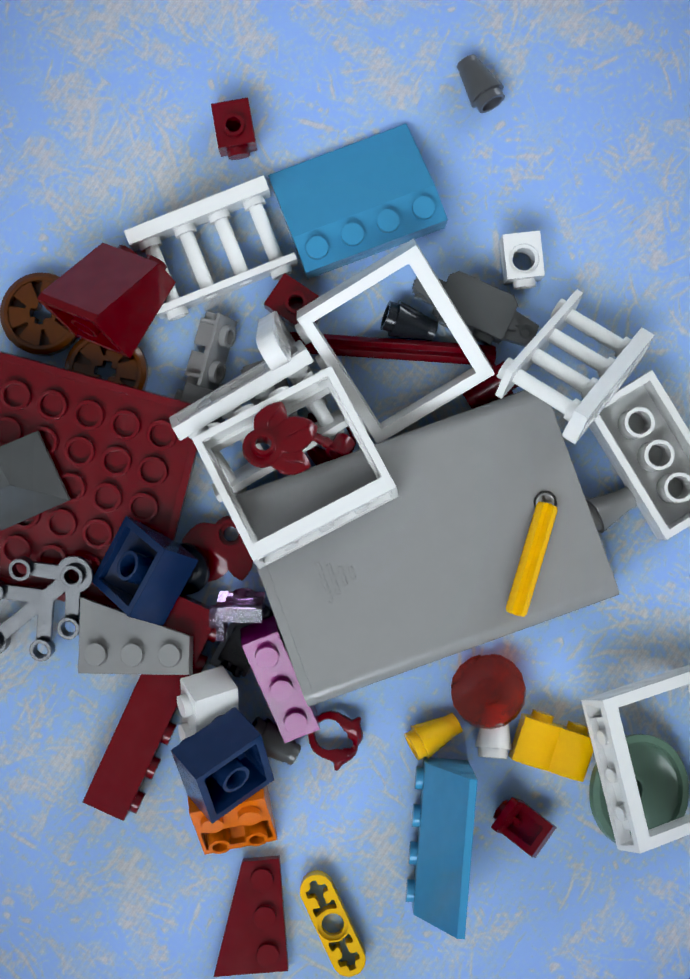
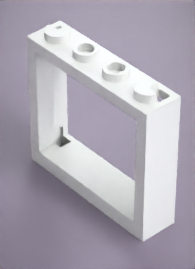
M414 238L297 310V321L299 323L294 325L297 333L305 344L312 342L319 353L315 356V359L321 370L332 366L368 435H372L376 443L388 439L495 375L491 364ZM409 264L472 365V368L380 423L315 321Z
M332 366L315 374L310 371L303 377V381L290 388L282 386L275 389L268 395V399L257 405L248 404L234 412V417L222 423H210L207 425L209 429L192 438L253 562L259 569L399 497L393 479ZM331 393L377 480L258 541L215 453L245 438L248 433L253 431L255 416L267 405L282 402L286 408L287 415Z
M690 665L581 700L618 850L641 854L690 834V814L648 830L618 709L619 707L684 685H688L690 693Z

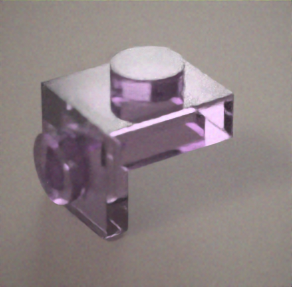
M250 588L220 591L216 605H210L209 627L216 628V641L225 640L228 622L262 623L265 610V592H255Z

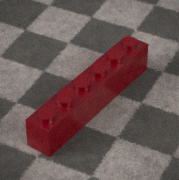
M180 594L163 626L194 636L193 674L202 672L208 656L202 654L207 642L215 643L224 623L218 620L221 611L189 596ZM140 675L82 801L83 803L122 821L125 820L129 812L137 813L146 794L140 791L145 777L152 780L161 762V759L156 757V753L161 743L169 744L177 727L171 721L178 709L177 696L181 695L180 678L190 675Z

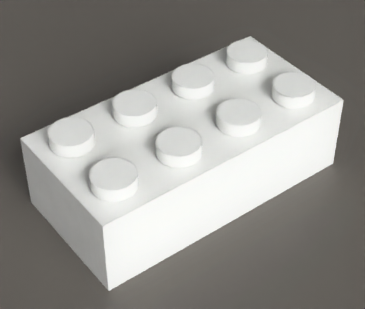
M652 370L620 388L589 428L625 487L632 492L637 507L656 538L668 540L690 526V431Z

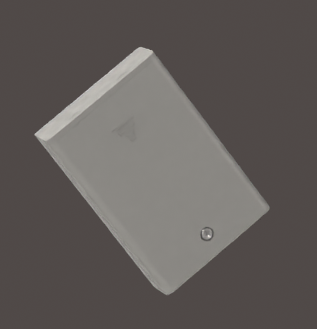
M526 390L374 444L397 487L399 497L261 569L257 567L308 707L619 595L616 580L564 438L562 437L553 408ZM360 449L311 467L302 473L289 475L237 494L236 497L259 541L377 479ZM538 502H546L555 505L558 511L527 615L520 617L508 613L506 605L536 504Z

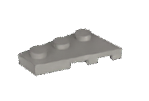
M80 597L78 673L193 675L194 636L166 626L128 617L119 609Z

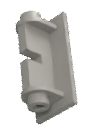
M206 312L205 318H200L194 343L205 346L204 353L191 351L184 374L188 376L187 383L212 390L219 388V384L223 381L226 374L225 364L230 347L233 346L236 339L237 321L221 313L215 314L211 312Z

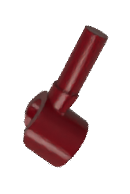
M316 433L313 440L326 448V454L331 460L349 454L355 446L354 440L344 433H338L333 440Z

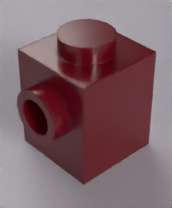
M248 98L212 103L211 108L221 157L228 156L230 160H239L249 157L250 152L257 151Z
M284 273L264 302V306L271 313L277 311L282 320L295 329L294 325L299 323L297 321V310L320 296Z

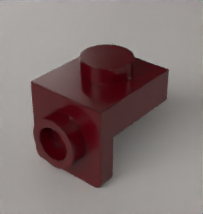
M514 797L509 801H503L493 815L495 821L491 826L497 833L506 836L534 858H536L557 828L524 801Z

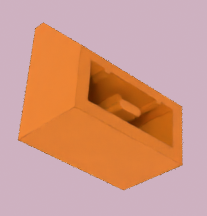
M267 786L213 824L188 796L189 814L205 855L211 853L221 854L230 849L245 846H260L266 842L278 840Z

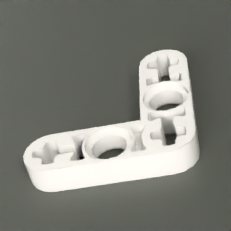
M274 311L258 320L256 334L258 349L272 371L291 361V345L295 343L277 311ZM307 365V366H308V369H307L306 372L309 373V372L312 371V370H311V368L309 367V365ZM290 379V381L292 382V384L295 385L294 380H293V379ZM324 396L322 399L325 405H327L328 401L326 396ZM307 405L306 408H307L310 412H312L311 409H310V407Z

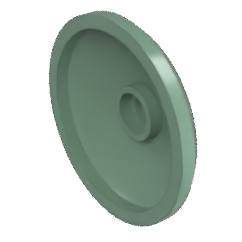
M644 734L625 736L648 830L685 816L689 800V782L680 756L667 742L655 736ZM596 763L589 785L590 807L600 830L607 838L616 843Z

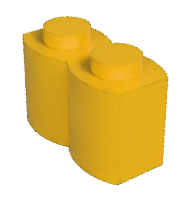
M534 709L531 715L521 713L512 742V750L509 751L508 756L516 762L584 782L593 753L588 727L573 721H568L567 726L553 723V715Z

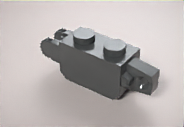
M461 271L450 274L446 282L439 279L477 342L491 346L492 342L499 344L503 340L526 347L535 337L539 325L516 311L518 304L514 295ZM416 276L412 287V293L415 294L414 297L421 298L423 302L434 306L432 314L438 317L436 322L448 328Z

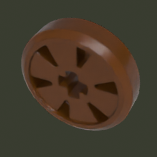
M32 273L18 279L9 287L1 303L0 320L6 336L15 346L33 355H55L69 348L78 338L53 314L51 318H45L43 324H38L39 319L33 317L34 311H40L42 308V304L37 300L38 296L59 278V276L54 274Z
M80 339L71 348L65 362V369L102 378L101 375H97L98 368H105L106 362H111V368L116 370L115 377H108L107 380L145 390L148 381V364L139 346H137L131 358L84 339Z

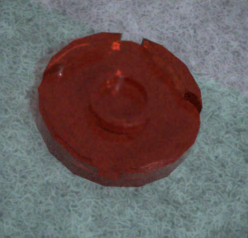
M501 655L473 656L459 666L452 678L451 696L453 705L463 720L476 728L495 729L506 726L518 716L525 704L526 687L522 673L512 661Z

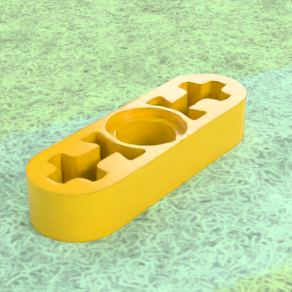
M320 870L311 871L301 881V899L334 969L340 975L346 977L355 976L365 966V949L331 877ZM315 880L318 885L325 884L327 886L323 889V897L328 905L321 908L319 912L315 911V909L320 908V901L315 893L308 894V891L311 889V882ZM331 900H334L336 904L329 903L331 902ZM331 913L338 914L344 921L342 929L335 933L326 931L322 926L323 918ZM344 938L349 952L358 953L355 956V964L349 965L347 961L340 962L342 948L339 941Z

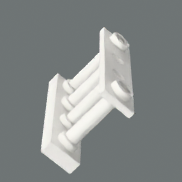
M264 175L124 230L127 241L134 251L140 249L142 253L145 252L146 255H152L164 263L165 260L160 250L161 240L175 235L176 239H180L200 290L179 297L174 285L165 303L157 313L160 319L167 317L168 321L178 320L189 314L188 309L269 276L273 280H278L282 278L284 273L287 275L293 273L292 267L298 265L295 252L283 256L263 207L266 204L265 199L271 197ZM242 208L250 212L269 259L268 263L248 270L229 222L231 218L230 213ZM207 222L215 225L235 275L215 284L194 235L197 231L196 226Z
M578 289L567 301L563 298L559 300L551 313V319L514 360L510 357L506 359L497 374V378L501 382L495 394L502 399L516 384L565 414L563 418L569 421L562 437L574 444L577 443L642 361L654 337V334L641 327L632 339L627 336L623 339L577 312L576 308L583 295V292ZM569 324L615 351L614 356L617 358L614 359L610 356L606 359L561 331ZM550 343L598 371L600 379L592 377L590 380L547 354L544 350ZM534 363L580 391L583 400L580 401L577 398L574 400L569 399L526 371Z
M298 340L291 345L290 362L274 371L268 367L265 361L261 362L170 416L169 420L172 429L180 441L186 437L192 439L199 435V433L207 430V425L222 417V419L227 418L228 420L234 417V412L253 397L260 399L261 402L268 399V395L275 389L274 385L285 378L293 379L295 384L303 381V377L307 374V365L314 362L302 341ZM322 398L308 405L318 421L315 423L318 426L317 433L333 440L338 433H344V429L348 427L340 409L330 413ZM312 441L303 452L308 451L318 445V443ZM260 443L256 444L258 449L264 450ZM220 451L215 453L235 495L245 492L247 486L276 470L272 466L258 468L251 463H247L232 471ZM211 484L215 497L219 503L223 500L215 484Z

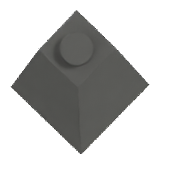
M39 431L0 446L1 531L71 500Z

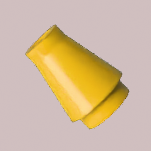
M451 712L446 716L412 725L411 730L404 733V736L412 753L417 760H420L424 757L427 759L431 758L451 739L462 733L463 730L458 719Z

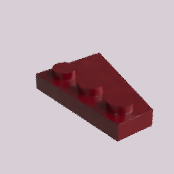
M280 855L243 858L214 977L288 971Z

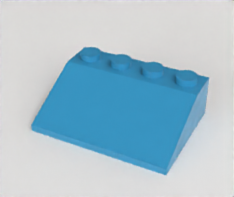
M407 124L268 175L307 280L407 243L413 238L415 240L444 229L448 221L435 184Z
M424 757L423 767L416 766L415 789L421 790L420 804H413L412 827H418L417 842L410 841L409 864L415 865L414 879H407L406 902H412L413 915L456 939H465L478 779L468 760L434 757L427 759Z

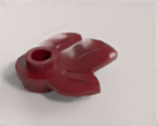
M282 402L269 404L255 416L254 430L248 433L243 441V455L249 463L258 468L272 466L285 475L302 473L311 467L309 459L303 450L314 440L318 426L305 417H288ZM265 443L268 444L270 448L267 450H260L256 447V444Z
M230 515L222 517L216 524L203 522L195 525L187 532L181 542L193 544L205 554L210 566L208 582L219 579L228 571L234 577L243 581L253 566V560L239 532L235 541H229L225 537V530L228 527L236 528Z

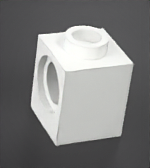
M540 231L503 234L499 240L503 285L513 284V289L515 290L536 287V282L541 281L545 276ZM518 253L527 255L531 260V268L524 271L517 269L513 264V255Z

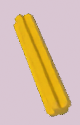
M538 502L536 504L506 605V611L510 614L520 617L527 615L558 508L553 504Z

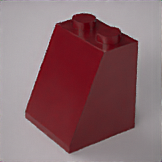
M101 243L44 289L37 300L76 337L131 358L176 282L167 273V266L160 259L152 255H147L146 258L138 256L136 252L124 245H119L116 248Z

